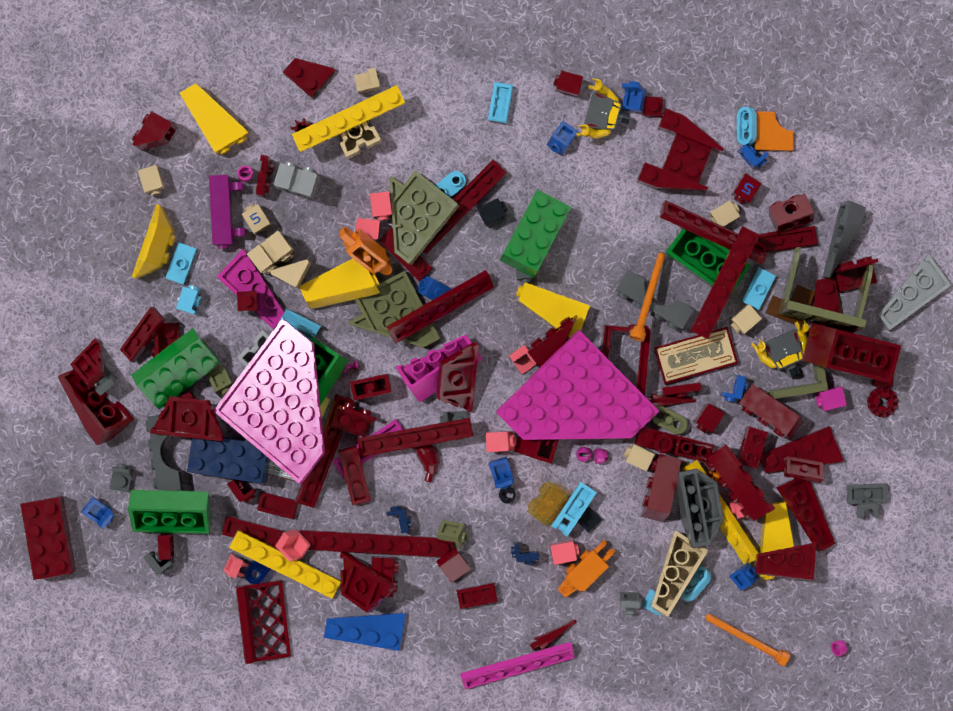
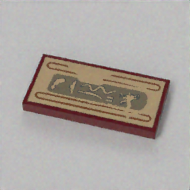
M728 327L713 330L708 339L696 335L654 347L664 384L738 364Z

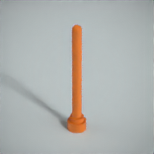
M662 252L657 255L637 325L631 329L629 335L631 339L636 341H644L646 336L644 326L665 259V254Z
M711 614L705 616L706 621L774 657V660L780 666L784 667L787 664L791 655L785 650L777 651Z

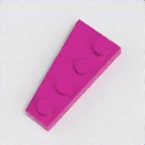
M242 249L217 278L236 295L240 291H258L260 311L254 312L274 329L284 314V310L245 250Z

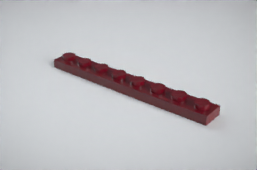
M300 530V534L310 543L308 550L443 557L453 550V542L439 540L437 537Z

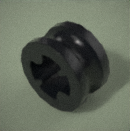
M512 487L500 489L499 498L503 503H511L515 500L516 493ZM506 489H509L510 493L513 494L512 498L509 497V500H505V497L502 495V492H506Z

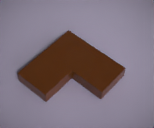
M796 285L791 301L810 306L815 291ZM772 295L765 314L793 325L798 322L802 326L803 320L778 314L781 298Z

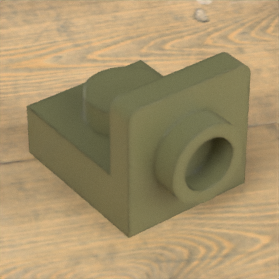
M222 365L207 374L215 393L222 399L234 384L226 367Z
M443 520L436 534L439 540L455 542L457 549L460 550L468 540V532H466L464 523Z

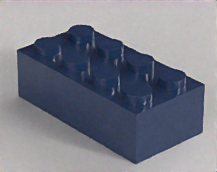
M224 437L223 441L192 438L187 472L255 483H267L270 459L246 440Z

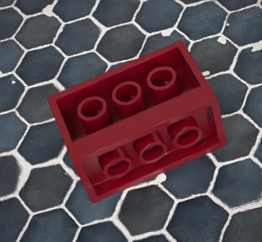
M812 323L802 360L826 368L892 383L902 345Z

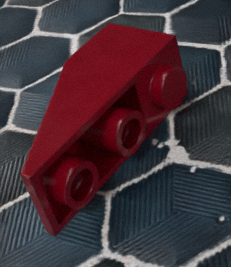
M577 315L572 318L566 317L560 322L561 326L556 329L554 327L550 328L545 333V337L542 339L538 337L530 343L531 347L528 353L539 368L565 344L578 318Z

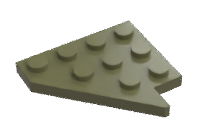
M416 170L404 185L392 176L389 178L395 253L409 265L413 264L459 207L454 200Z
M405 271L380 283L377 286L380 293L355 299L362 315L348 323L391 337L386 326L423 306ZM431 323L401 341L424 348L439 340L440 337Z

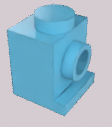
M189 285L188 288L183 287L176 309L197 315L198 311H195V307H199L202 299L199 296L200 288Z

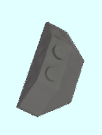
M697 468L678 472L676 493L682 526L691 548L709 545L712 543L724 520L717 482Z

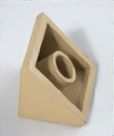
M306 259L271 270L270 272L271 275L299 289L312 264L311 261Z

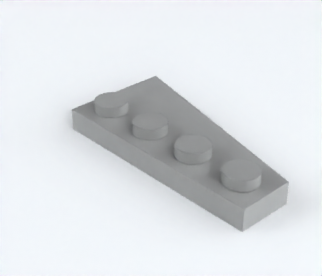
M929 254L926 255L877 314L887 330H891L951 286Z

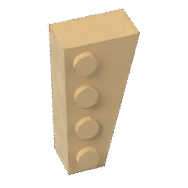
M676 530L672 534L650 608L666 618L670 615L708 552L702 546L691 548L688 538Z

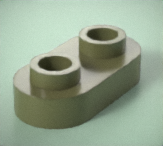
M656 407L659 412L663 413V418L657 419L655 415L651 419L654 424L674 434H681L686 430L687 421L683 416L665 407ZM675 421L680 422L679 428L674 427L673 424Z

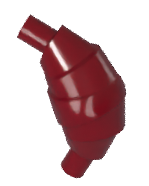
M433 444L414 447L413 450H415L416 456L422 464L424 471L427 472L424 481L431 483L434 474H437L440 463L438 449Z

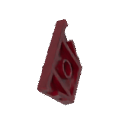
M477 342L467 345L439 362L436 398L455 407L464 408L468 412H473L479 344Z
M169 397L164 410L161 411L157 422L150 430L151 434L216 441L224 440V435L211 402L205 399Z
M340 553V558H343L344 570H340L342 580L341 595L366 613L373 612L391 594L396 586L349 553Z

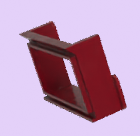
M630 324L628 327L603 325L601 352L607 359H609L611 330L631 332V329L637 324ZM646 325L644 326L646 336L640 344L637 389L644 396L651 329Z

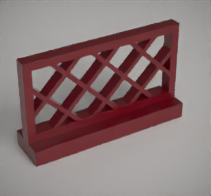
M282 580L235 586L245 664L291 657ZM278 585L279 593L275 598L266 593L270 586ZM257 588L262 593L254 601L249 597L248 589ZM264 594L273 600L267 609L258 604V601ZM274 603L281 607V613L277 618L268 612ZM255 605L264 611L258 620L251 616V610ZM266 613L275 619L269 628L260 623ZM276 622H279L284 628L279 637L270 631ZM258 624L266 630L260 639L253 635V630ZM268 633L277 638L271 647L262 642ZM279 640L286 645V653L278 654L273 650ZM260 643L269 649L264 656L256 657L255 649Z

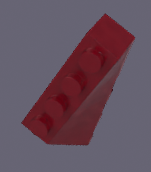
M723 444L706 457L708 462L705 464L712 473L714 471L719 476L717 480L723 488L727 487L731 492L729 494L731 500L735 504L739 503L742 507L740 512L746 520L750 518L751 521H755L776 509L772 503L768 504L765 501L766 497L763 491L753 484V478L746 470L741 468L743 467L726 444Z

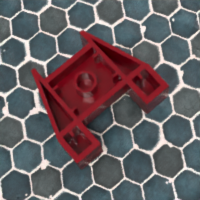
M666 108L657 129L674 135V139L661 169L645 162L636 182L652 189L705 192L709 187L698 182L710 152L714 151L720 154L724 148L686 116Z

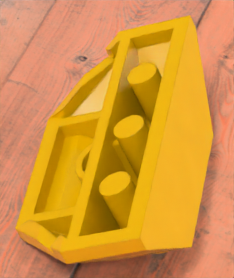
M156 204L131 276L133 278L139 279L162 268L163 264H167L170 253L167 252L169 246H173L176 235H174L175 231L164 208Z

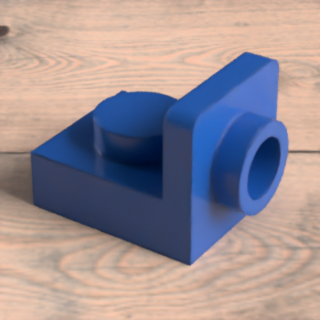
M562 121L550 137L547 146L553 152L563 155L578 131Z
M746 144L737 151L751 168L755 166L760 168L767 162L766 157L769 155L768 152H765L761 157L757 158L756 151Z

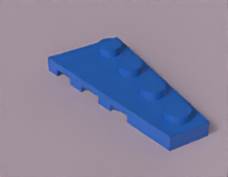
M406 612L327 618L324 638L399 651Z

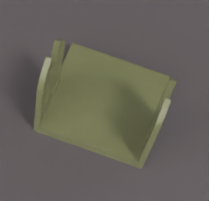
M801 247L795 248L778 314L851 333L865 328L867 320L862 319L871 283L873 265L869 264L866 267L854 314L849 316L789 301Z

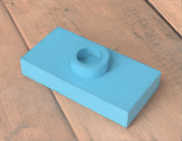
M494 82L488 121L507 124L513 85Z
M178 242L166 279L184 285L197 249Z
M758 267L741 302L747 305L750 304L753 308L759 310L776 276Z

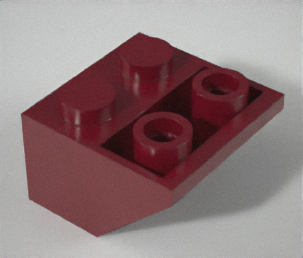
M151 111L150 114L145 115L141 130H137L134 134L132 145L141 151L166 145L178 127Z
M519 436L514 452L552 464L559 439L523 440Z

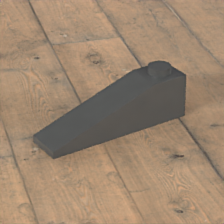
M849 200L840 203L822 278H829L862 224H865L867 219L866 207Z

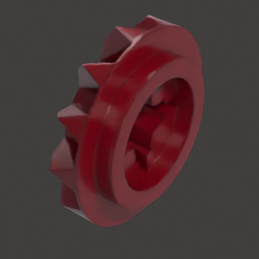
M877 387L870 392L867 405L874 415L887 417L892 415L897 409L899 400L896 393L890 388ZM879 396L883 399L890 397L886 401L887 407L884 405L878 406L881 402Z

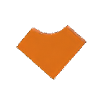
M756 112L757 137L754 142V150L793 151V131L786 130L779 125L775 112Z

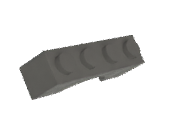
M627 270L615 290L619 292L617 295L626 301L629 298L635 302V307L640 310L642 309L646 295L644 290L645 279ZM676 300L665 306L651 302L649 311L651 312L650 316L658 321L662 318L668 322L666 324L668 327L676 331L677 328L683 329L694 309Z
M159 415L148 417V421L145 423L147 432H150L151 428L154 427ZM150 433L151 439L148 440L149 451L153 453L151 468L155 470L156 478H153L154 488L157 491L184 489L181 470L170 466L163 454L165 441L170 435Z

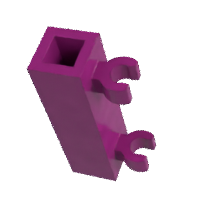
M209 175L212 245L218 246V249H229V245H234L233 237L247 236L245 228L233 229L231 191H244V183H230L229 175Z

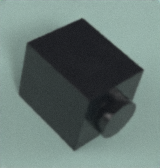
M498 198L477 207L485 226L506 217L505 212L508 211L504 201L500 202Z

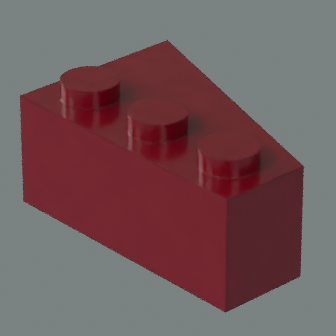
M753 384L739 402L743 407L741 409L749 416L754 414L758 417L757 421L765 427L767 425L774 429L773 432L781 438L784 436L791 440L803 424V420L798 414Z
M659 454L656 459L652 460L650 470H653L647 481L646 488H648V491L643 499L642 506L644 507L641 517L664 522L669 516L681 459Z

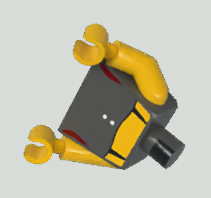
M592 78L595 81V86L588 85V88L596 90V92L593 91L584 124L577 125V127H581L582 133H576V135L598 139L614 132L616 124L627 127L630 116L620 113L622 104L619 103V98L608 87L603 85L600 79Z
M804 320L803 326H800L798 322L795 323L797 330H790L765 342L759 338L757 346L751 343V346L756 350L759 360L771 369L780 370L785 368L789 377L799 374L796 362L803 359L808 340L807 331L809 325L806 320Z

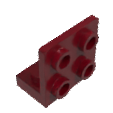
M872 256L856 260L857 264H854L853 261L839 264L838 269L834 270L839 292L860 287L866 267L869 264L873 265L879 262L878 258L872 259ZM874 267L870 284L877 283Z

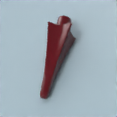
M656 394L646 397L655 407L696 402L695 398H678Z
M572 620L559 628L535 637V641L530 644L533 651L538 648L543 650L559 635L575 625L577 621Z

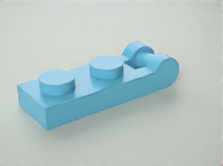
M580 481L551 524V527L554 529L558 528L567 537L597 492ZM564 517L570 521L568 525L561 522Z

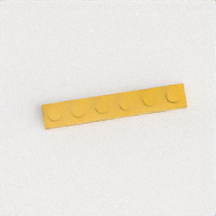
M396 85L293 133L292 136L301 153L406 103Z
M698 460L681 468L682 471L697 468L706 474ZM719 494L724 519L720 529L743 564L755 561L756 554L759 553Z
M240 530L236 532L229 546L230 549L331 599L341 583L340 580L300 560L289 561L278 549Z

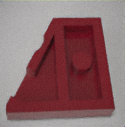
M294 58L283 71V74L312 98L336 70L332 67Z
M261 155L260 161H262L258 172L256 195L265 197L266 193L269 194L271 182H268L269 175H273L275 164L272 163V159L269 156Z
M94 338L70 364L82 380L91 388L105 374L102 345L97 338Z

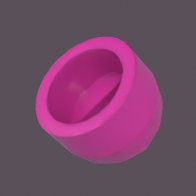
M249 166L240 167L237 172L238 178L242 182L251 181L253 178L252 169ZM241 175H250L249 177H241Z
M580 447L576 452V457L581 462L589 461L592 455L587 447ZM579 453H589V456H579Z
M601 448L594 449L595 464L605 463L608 460V452Z
M837 640L831 644V650L835 656L840 657L848 651V647L845 645L846 642Z

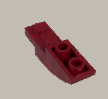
M643 427L637 432L634 443L635 445L654 449L653 439L655 436L666 434L673 440V447L668 453L706 463L708 462L706 457L714 449V445L647 427Z

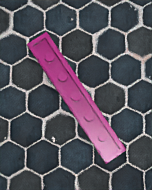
M571 642L460 673L464 688L469 689L574 659L575 655Z

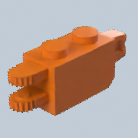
M344 226L339 230L340 238L343 240L346 252L351 258L373 275L378 271L386 276L392 273L391 259L386 255V249L360 229L353 232Z
M602 540L590 551L586 549L579 556L581 560L576 565L572 563L565 570L567 572L565 574L566 578L557 588L564 597L569 596L577 589L585 591L609 567L606 561L616 551L613 548L609 549L602 558L597 554L606 546L607 542L605 540Z

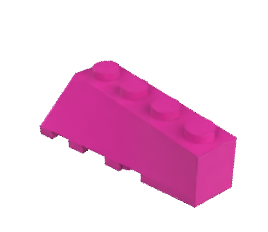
M467 335L444 344L440 350L433 349L427 352L428 355L420 359L416 357L410 360V363L404 367L402 364L396 367L419 403L437 391L439 362L472 343ZM478 353V362H479V361L482 360V357H481L480 354Z

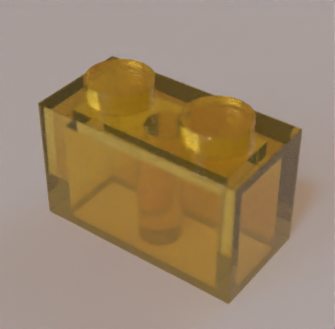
M551 481L545 482L540 487L539 495L536 499L533 498L528 504L529 509L527 510L530 515L548 527L571 496Z

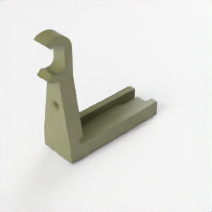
M813 364L814 380H817V383L769 390V396L774 399L827 391L828 386L824 367Z

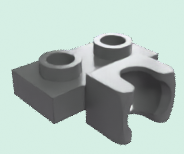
M886 483L846 485L847 504H856L857 517L864 518L865 511L870 509L871 516L878 518L879 507L877 503H887Z

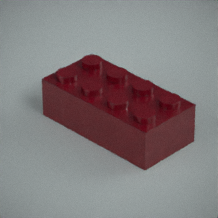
M63 496L21 503L33 580L75 572L76 567Z

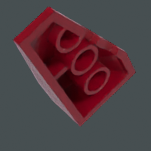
M74 369L58 376L82 425L97 446L113 439L133 422L134 418L120 402L117 401L115 404L106 398L108 395L106 392L100 396L94 388L89 387Z

